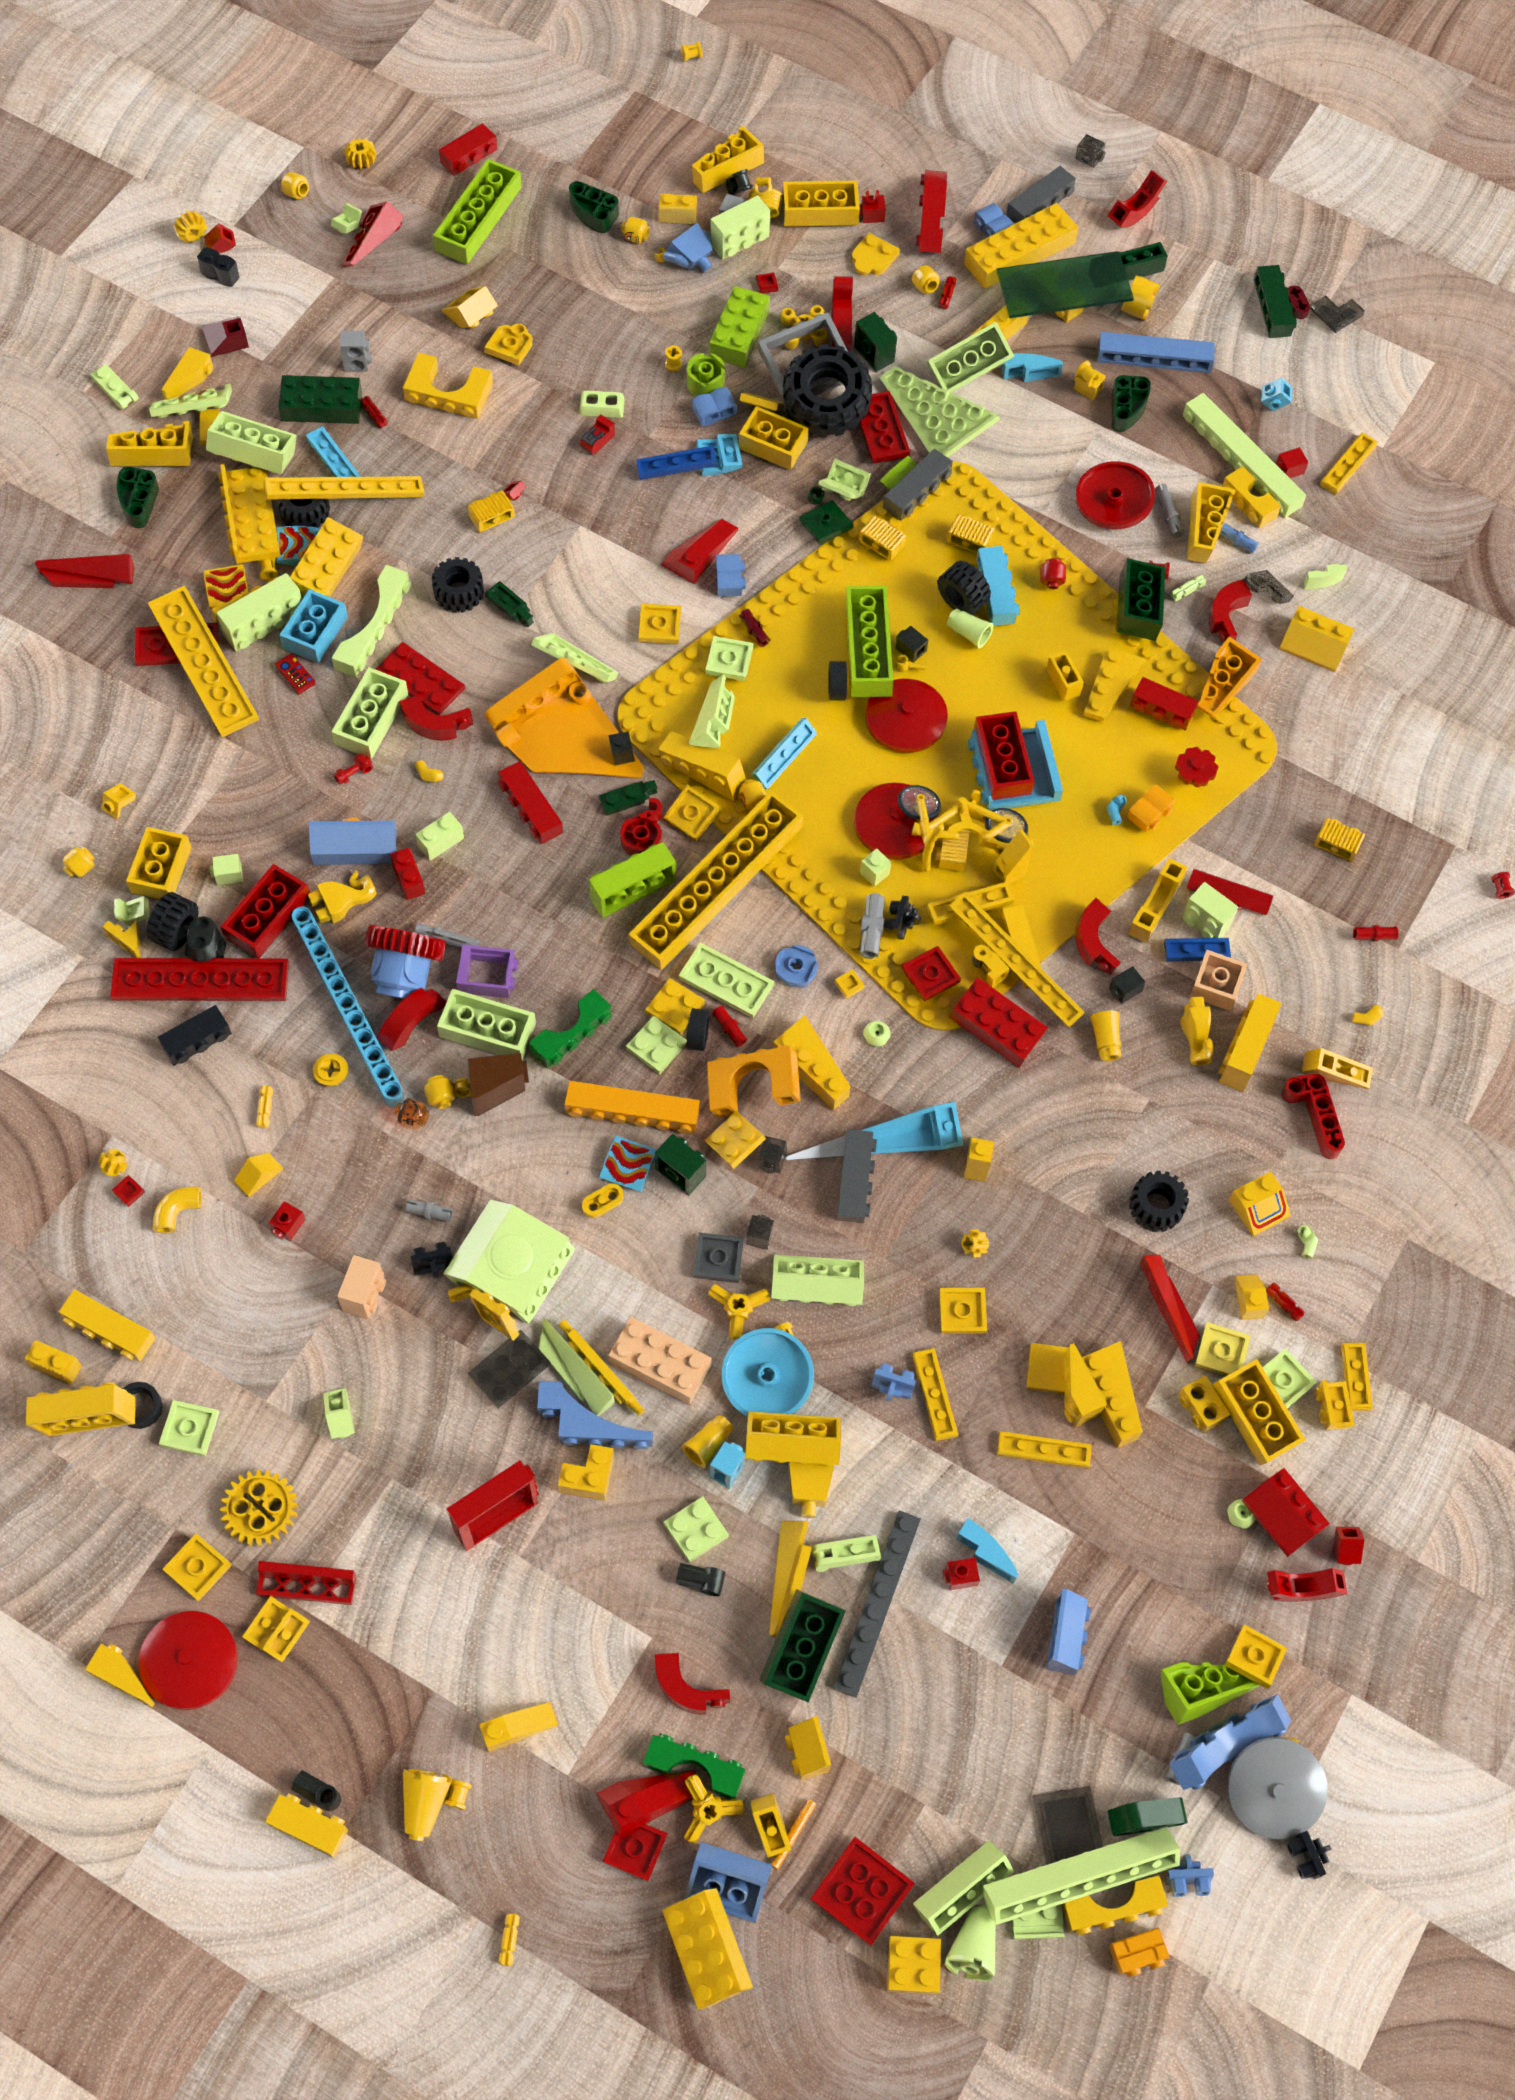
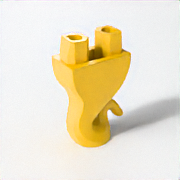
M355 870L349 880L351 887L333 881L317 884L318 889L309 893L308 898L313 907L322 903L325 905V907L315 910L320 923L332 920L334 924L344 918L351 907L371 901L377 893L369 875L367 874L357 880L359 873Z
M1191 997L1189 1004L1183 1007L1184 1015L1180 1022L1190 1045V1063L1193 1066H1202L1213 1061V1042L1211 1039H1208L1211 1011L1210 1007L1204 1006L1203 997Z

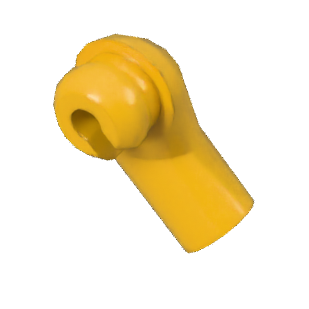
M423 760L415 763V767L423 781L437 782L443 779V772L441 770L427 768Z
M1373 1005L1365 1014L1354 1012L1352 1022L1373 1025L1382 1018L1383 1009L1379 1005Z

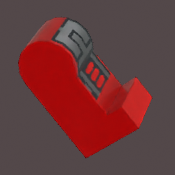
M600 414L596 419V423L588 432L584 433L579 445L588 452L596 454L615 436V423Z

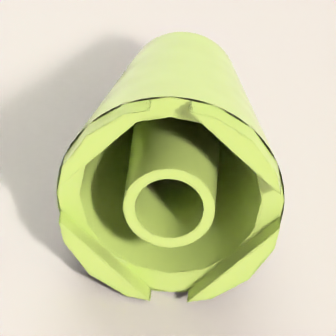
M978 1904L977 1907L971 1908L945 1961V1966L951 1972L958 1975L960 1970L966 1973L965 1978L976 1981H990L991 1976L994 1978L995 1923L984 1904Z

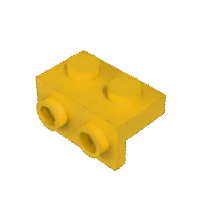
M1321 1380L1315 1389L1316 1400L1320 1401L1321 1404L1320 1421L1325 1425V1430L1353 1428L1355 1423L1346 1381L1327 1383V1380Z

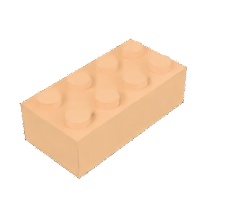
M630 1317L608 1355L609 1364L688 1405L692 1403L712 1367L711 1357L633 1317Z

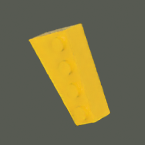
M1202 482L1197 483L1191 495L1187 560L1201 563L1208 561L1217 542L1236 489Z

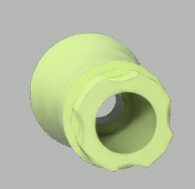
M957 608L951 612L947 621L948 627L968 639L978 648H982L986 644L993 631V623L979 619Z

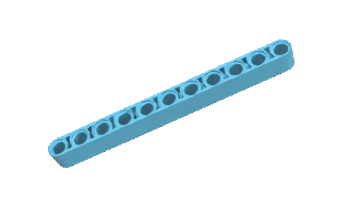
M297 907L292 912V919L299 937L384 1102L389 1107H399L404 1101V1096L393 1069L311 911L306 907ZM303 918H306V919H307V920H305V921H303V922H300V921H299L300 919H303ZM315 935L314 938L308 939L309 936ZM324 952L323 955L317 956L318 953ZM333 969L331 973H325L327 970ZM336 987H343L340 990H334ZM345 1004H352L348 1008H343ZM355 1021L361 1022L359 1025H352ZM363 1039H370L367 1043H361ZM374 1056L379 1057V1059H377L376 1061L370 1060V1058ZM382 1074H388V1077L384 1079L379 1078ZM391 1092H397V1093H398V1094H397L396 1096H394V1097L388 1096L389 1093H391Z

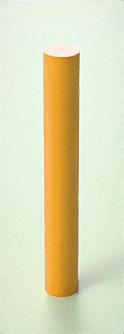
M810 1799L807 1800L787 1834L791 1847L817 1805ZM789 1851L775 1855L770 1863L772 1867L778 1870Z

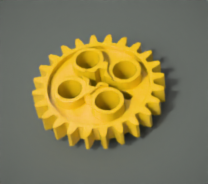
M257 1469L256 1476L247 1471L246 1479L239 1475L240 1483L231 1482L234 1489H225V1493L229 1497L221 1499L222 1503L226 1505L220 1508L221 1513L227 1514L221 1518L223 1523H228L225 1529L227 1531L233 1530L230 1535L233 1539L239 1536L238 1541L241 1544L247 1539V1544L250 1547L254 1541L261 1547L263 1540H266L271 1545V1538L273 1537L280 1541L279 1533L282 1532L287 1535L286 1525L294 1526L290 1518L298 1516L296 1512L292 1511L299 1508L296 1502H292L297 1499L296 1493H291L294 1488L292 1485L286 1486L288 1482L286 1478L279 1481V1473H275L271 1477L270 1470H267L262 1475L260 1469ZM257 1488H265V1491L262 1495H254V1491ZM248 1494L260 1507L263 1506L266 1513L273 1517L275 1521L271 1522L260 1510H256L254 1505L244 1498V1495ZM276 1502L282 1503L278 1511L270 1510L272 1504ZM248 1505L245 1513H237L239 1506ZM258 1520L265 1521L261 1529L254 1528V1524Z

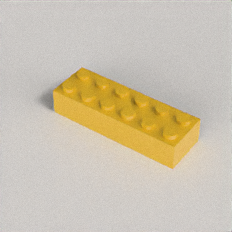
M1055 203L966 248L964 265L986 289L1076 243L1079 227L1059 204Z

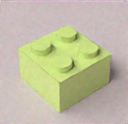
M1204 882L1189 898L1182 919L1188 926L1194 927L1201 932L1205 938H1221L1231 926L1238 906Z

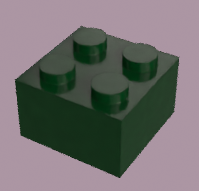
M876 312L856 321L854 348L873 370L878 372L894 363L897 344L895 331L891 330L886 325L884 319L879 317Z
M671 1134L655 1151V1169L689 1196L706 1178V1157L700 1151L691 1149L684 1138L680 1136L677 1138L674 1134Z

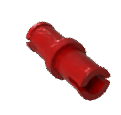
M1373 925L1372 927H1354L1353 929L1354 940L1372 939L1373 942H1378L1380 939L1397 940L1399 935L1397 926L1380 927L1379 925Z
M723 1005L713 1010L712 1015L722 1026V1031L729 1035L736 1047H740L748 1041V1038L737 1026L738 1022L736 1019L731 1018Z

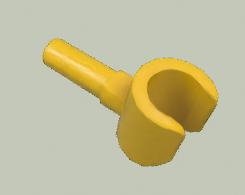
M905 655L898 656L900 663H897V667L900 671H906L908 668L925 670L926 665L908 662V658Z

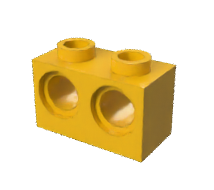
M1206 1375L1183 1387L1178 1394L1183 1408L1188 1409L1192 1415L1193 1424L1197 1429L1200 1428L1203 1433L1227 1421L1231 1415ZM1191 1392H1198L1201 1395V1399L1193 1398ZM1204 1411L1211 1412L1214 1419L1206 1418Z

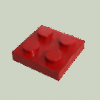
M939 946L902 964L901 967L924 1002L961 982V977Z
M647 1824L621 1837L615 1831L602 1862L649 1882L668 1833Z

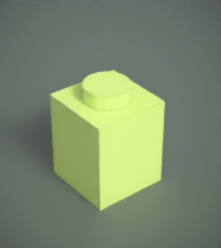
M875 849L861 861L860 874L875 887L890 874L891 861L878 849Z
M238 854L212 857L213 865L210 866L211 878H215L218 886L243 882L242 865Z

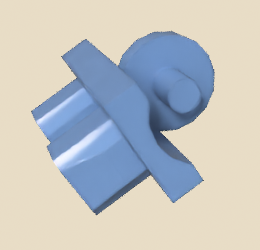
M882 1363L879 1369L876 1368L871 1387L879 1389V1392L888 1394L886 1401L890 1402L892 1396L911 1399L916 1383L913 1372L903 1370L901 1376L893 1374V1367Z
M1184 1854L1183 1862H1180V1866L1175 1867V1870H1168V1875L1165 1876V1883L1170 1885L1173 1897L1186 1896V1884L1195 1885L1197 1896H1208L1211 1892V1881L1214 1877L1213 1868L1201 1869L1200 1861H1192L1190 1854Z

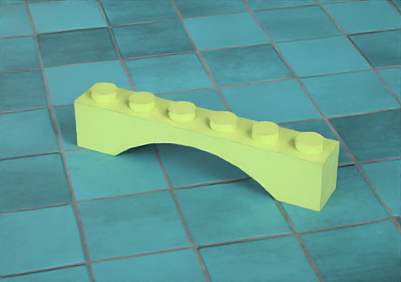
M389 565L384 567L377 579L380 599L376 613L362 631L340 643L332 657L335 670L353 677H357L359 672L364 670L368 656L373 654L376 642L382 638L384 628L387 624L391 623L395 609L400 607L403 595L408 593L411 582H409L407 572Z

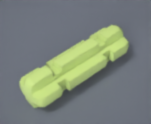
M1198 575L1179 586L1180 588L1173 589L1170 594L1171 598L1174 601L1182 599V596L1185 597L1196 591L1197 588L1205 586L1206 579L1203 575Z

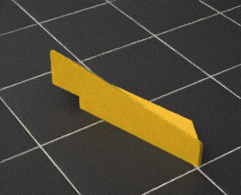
M807 1521L781 1522L769 1635L777 1638L795 1591L802 1588L812 1547L803 1545L809 1524Z

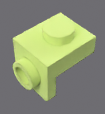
M347 203L344 205L343 214L332 218L331 226L340 233H349L359 228L362 211Z
M142 896L128 902H124L119 898L114 900L115 918L129 926L135 921L140 922L149 918L148 898Z

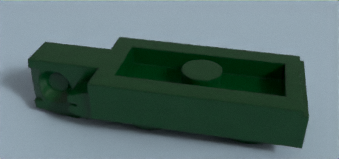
M501 581L485 592V597L516 622L520 620L527 627L534 623L533 615L529 613L530 609L527 607V603Z
M655 780L645 783L643 781L636 782L599 795V800L606 816L644 804L650 795L658 793V787Z

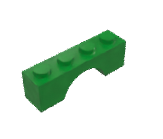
M592 989L578 1001L580 1017L574 1027L564 1032H552L545 1029L529 1042L530 1052L547 1069L552 1065H557L568 1051H574L581 1040L589 1038L600 1024L604 1025L610 1020L612 1015L611 1005L595 989Z
M666 1734L653 1735L643 1761V1767L661 1774H668L674 1767L681 1764L697 1765L708 1774L712 1785V1793L730 1800H736L746 1770L742 1768L740 1762L729 1759L728 1762L718 1759L719 1755L706 1750L705 1754L696 1751V1746L687 1742H683L682 1745L672 1742L673 1738Z

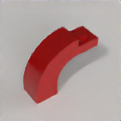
M1151 170L1137 192L1125 201L1117 200L1107 216L1120 227L1134 225L1155 206L1160 199L1158 195L1168 181L1154 170Z
M1245 579L1226 585L1218 592L1209 614V628L1211 634L1218 632L1219 638L1223 642L1228 637L1236 641L1238 635L1231 622L1229 613L1233 610L1247 607L1250 603L1252 593Z
M419 695L399 701L401 713L407 725L415 733L427 739L438 741L452 740L457 738V730H464L473 725L472 713L469 708L448 715H435L424 707Z
M1095 898L1086 907L1077 922L1075 930L1076 946L1080 956L1088 966L1095 961L1103 972L1111 975L1121 962L1102 945L1098 930L1099 926L1108 918L1112 911L1099 899Z
M422 987L417 989L391 1012L383 1023L376 1039L390 1051L405 1046L416 1025L427 1015L443 1009L447 1001L433 989L427 991Z
M1330 1568L1302 1574H1291L1277 1570L1267 1572V1588L1271 1596H1274V1601H1314L1348 1595L1344 1571Z
M679 1653L655 1654V1669L659 1686L664 1695L675 1706L692 1714L706 1715V1705H711V1708H723L725 1704H730V1689L702 1691L690 1687L684 1681L680 1672Z

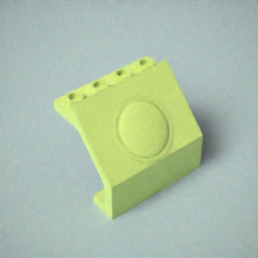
M490 1199L443 1274L455 1286L459 1287L468 1284L483 1293H489L493 1299L505 1304L523 1322L530 1324L575 1248L568 1242L569 1237L516 1206Z

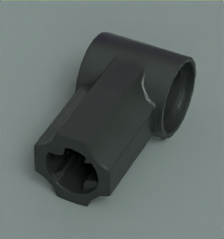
M680 1563L676 1584L698 1589L701 1593L709 1596L720 1597L726 1572L714 1567H705L704 1569Z
M303 1770L295 1777L291 1787L292 1791L319 1805L326 1811H333L340 1806L341 1795L332 1785L324 1783ZM328 1792H333V1800L328 1804H324V1795Z

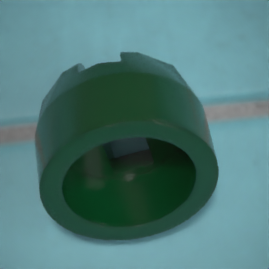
M812 487L808 493V501L811 504H819L824 498V491L819 487Z

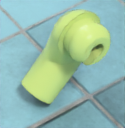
M1301 1225L1298 1228V1235L1305 1245L1302 1256L1306 1259H1312L1318 1239L1310 1227Z

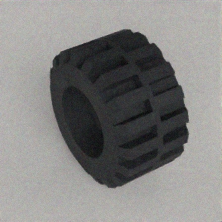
M277 499L280 515L286 526L321 527L320 524H324L326 518L329 517L330 506L328 499ZM302 502H310L306 506H296Z
M455 557L453 560L448 558L446 559L447 562H440V567L436 566L434 573H432L433 593L435 600L438 601V605L440 607L444 606V610L447 611L451 609L454 613H457V611L463 613L466 609L472 610L473 605L477 606L479 600H482L484 593L480 568L475 566V562L472 560L468 562L467 558L459 559V557ZM456 582L466 583V585L459 588L450 587L451 584Z
M956 561L937 580V587L942 598L953 610L957 608L973 615L991 597L990 586L986 578L975 566L966 561Z
M168 892L156 903L149 916L146 927L147 939L170 951L179 950L187 942L190 922L199 915L197 904L174 892Z
M1159 1170L1154 1175L1152 1172H1148L1145 1177L1139 1178L1129 1199L1131 1200L1129 1203V1209H1132L1131 1215L1132 1217H1137L1135 1222L1138 1225L1140 1223L1144 1224L1143 1228L1146 1230L1150 1227L1152 1232H1157L1158 1229L1164 1232L1167 1231L1168 1227L1170 1229L1174 1228L1176 1223L1178 1224L1187 1209L1189 1198H1187L1188 1190H1183L1185 1186L1183 1181L1179 1183L1177 1181L1179 1177L1176 1175L1174 1177L1169 1176L1170 1172L1165 1171V1174H1161V1170ZM1154 1193L1163 1195L1168 1199L1170 1208H1155L1149 1203L1147 1196Z

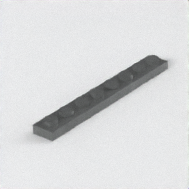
M900 1510L898 1511L835 1684L834 1690L857 1698L921 1518Z

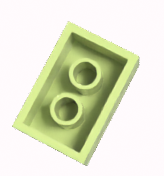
M759 196L711 218L710 235L712 248L722 260L769 237L770 209Z

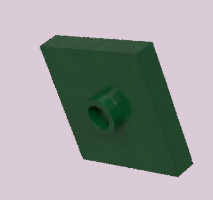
M833 500L799 516L800 523L819 545L854 528L852 521Z

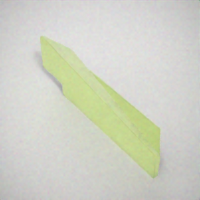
M724 674L712 681L689 741L690 745L718 748L720 747V733L723 735L729 730L735 696L731 690L728 691L725 688L726 677Z
M544 1319L542 1321L540 1353L582 1403L586 1401L591 1411L595 1415L600 1416L615 1404L613 1394L553 1326Z

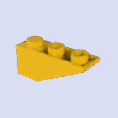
M1023 829L1016 834L995 861L994 872L1001 883L1007 882L1009 885L1026 876L1034 843L1032 838L1026 835Z

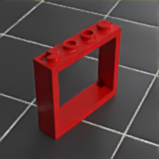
M519 1460L446 1508L453 1531L466 1551L538 1504L537 1495L539 1493L537 1491L538 1487L535 1484L537 1482L528 1464L524 1466L521 1460Z

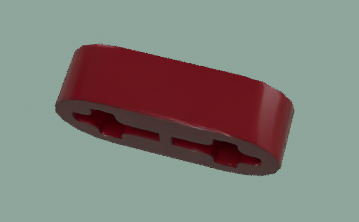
M1296 285L1290 286L1288 288L1289 302H1292L1293 316L1297 319H1304L1308 316L1310 304L1301 287Z

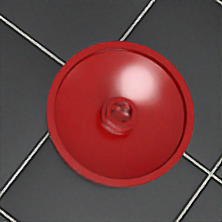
M1121 461L1104 462L1090 468L1082 475L1076 488V504L1081 515L1090 523L1105 529L1118 530L1137 525L1149 515L1155 501V487L1149 475L1141 468Z
M903 678L893 680L892 697L869 698L865 718L870 734L882 746L896 752L914 753L928 749L942 737L947 725L948 711L944 699L932 686L919 680Z
M895 782L881 784L869 790L860 799L855 811V830L861 843L871 852L878 849L886 858L900 860L914 857L924 851L925 845L922 837L911 835L914 823H918V821L905 815L897 802L901 790L912 786L909 784ZM919 789L909 790L902 796L904 808L916 815L913 807L918 794L925 796L928 815L936 810L932 800ZM938 814L934 818L929 819V822L937 818Z
M183 1611L170 1615L160 1621L147 1635L139 1655L140 1677L147 1691L161 1704L177 1710L198 1709L218 1699L231 1684L238 1664L236 1642L229 1629L216 1617L200 1611Z

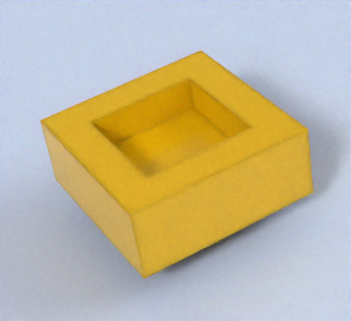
M853 969L836 978L834 982L846 999L860 992L865 987Z

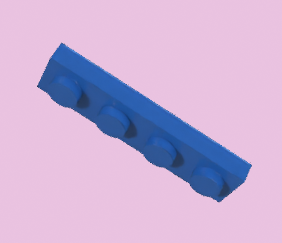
M713 445L636 459L640 480L717 466Z

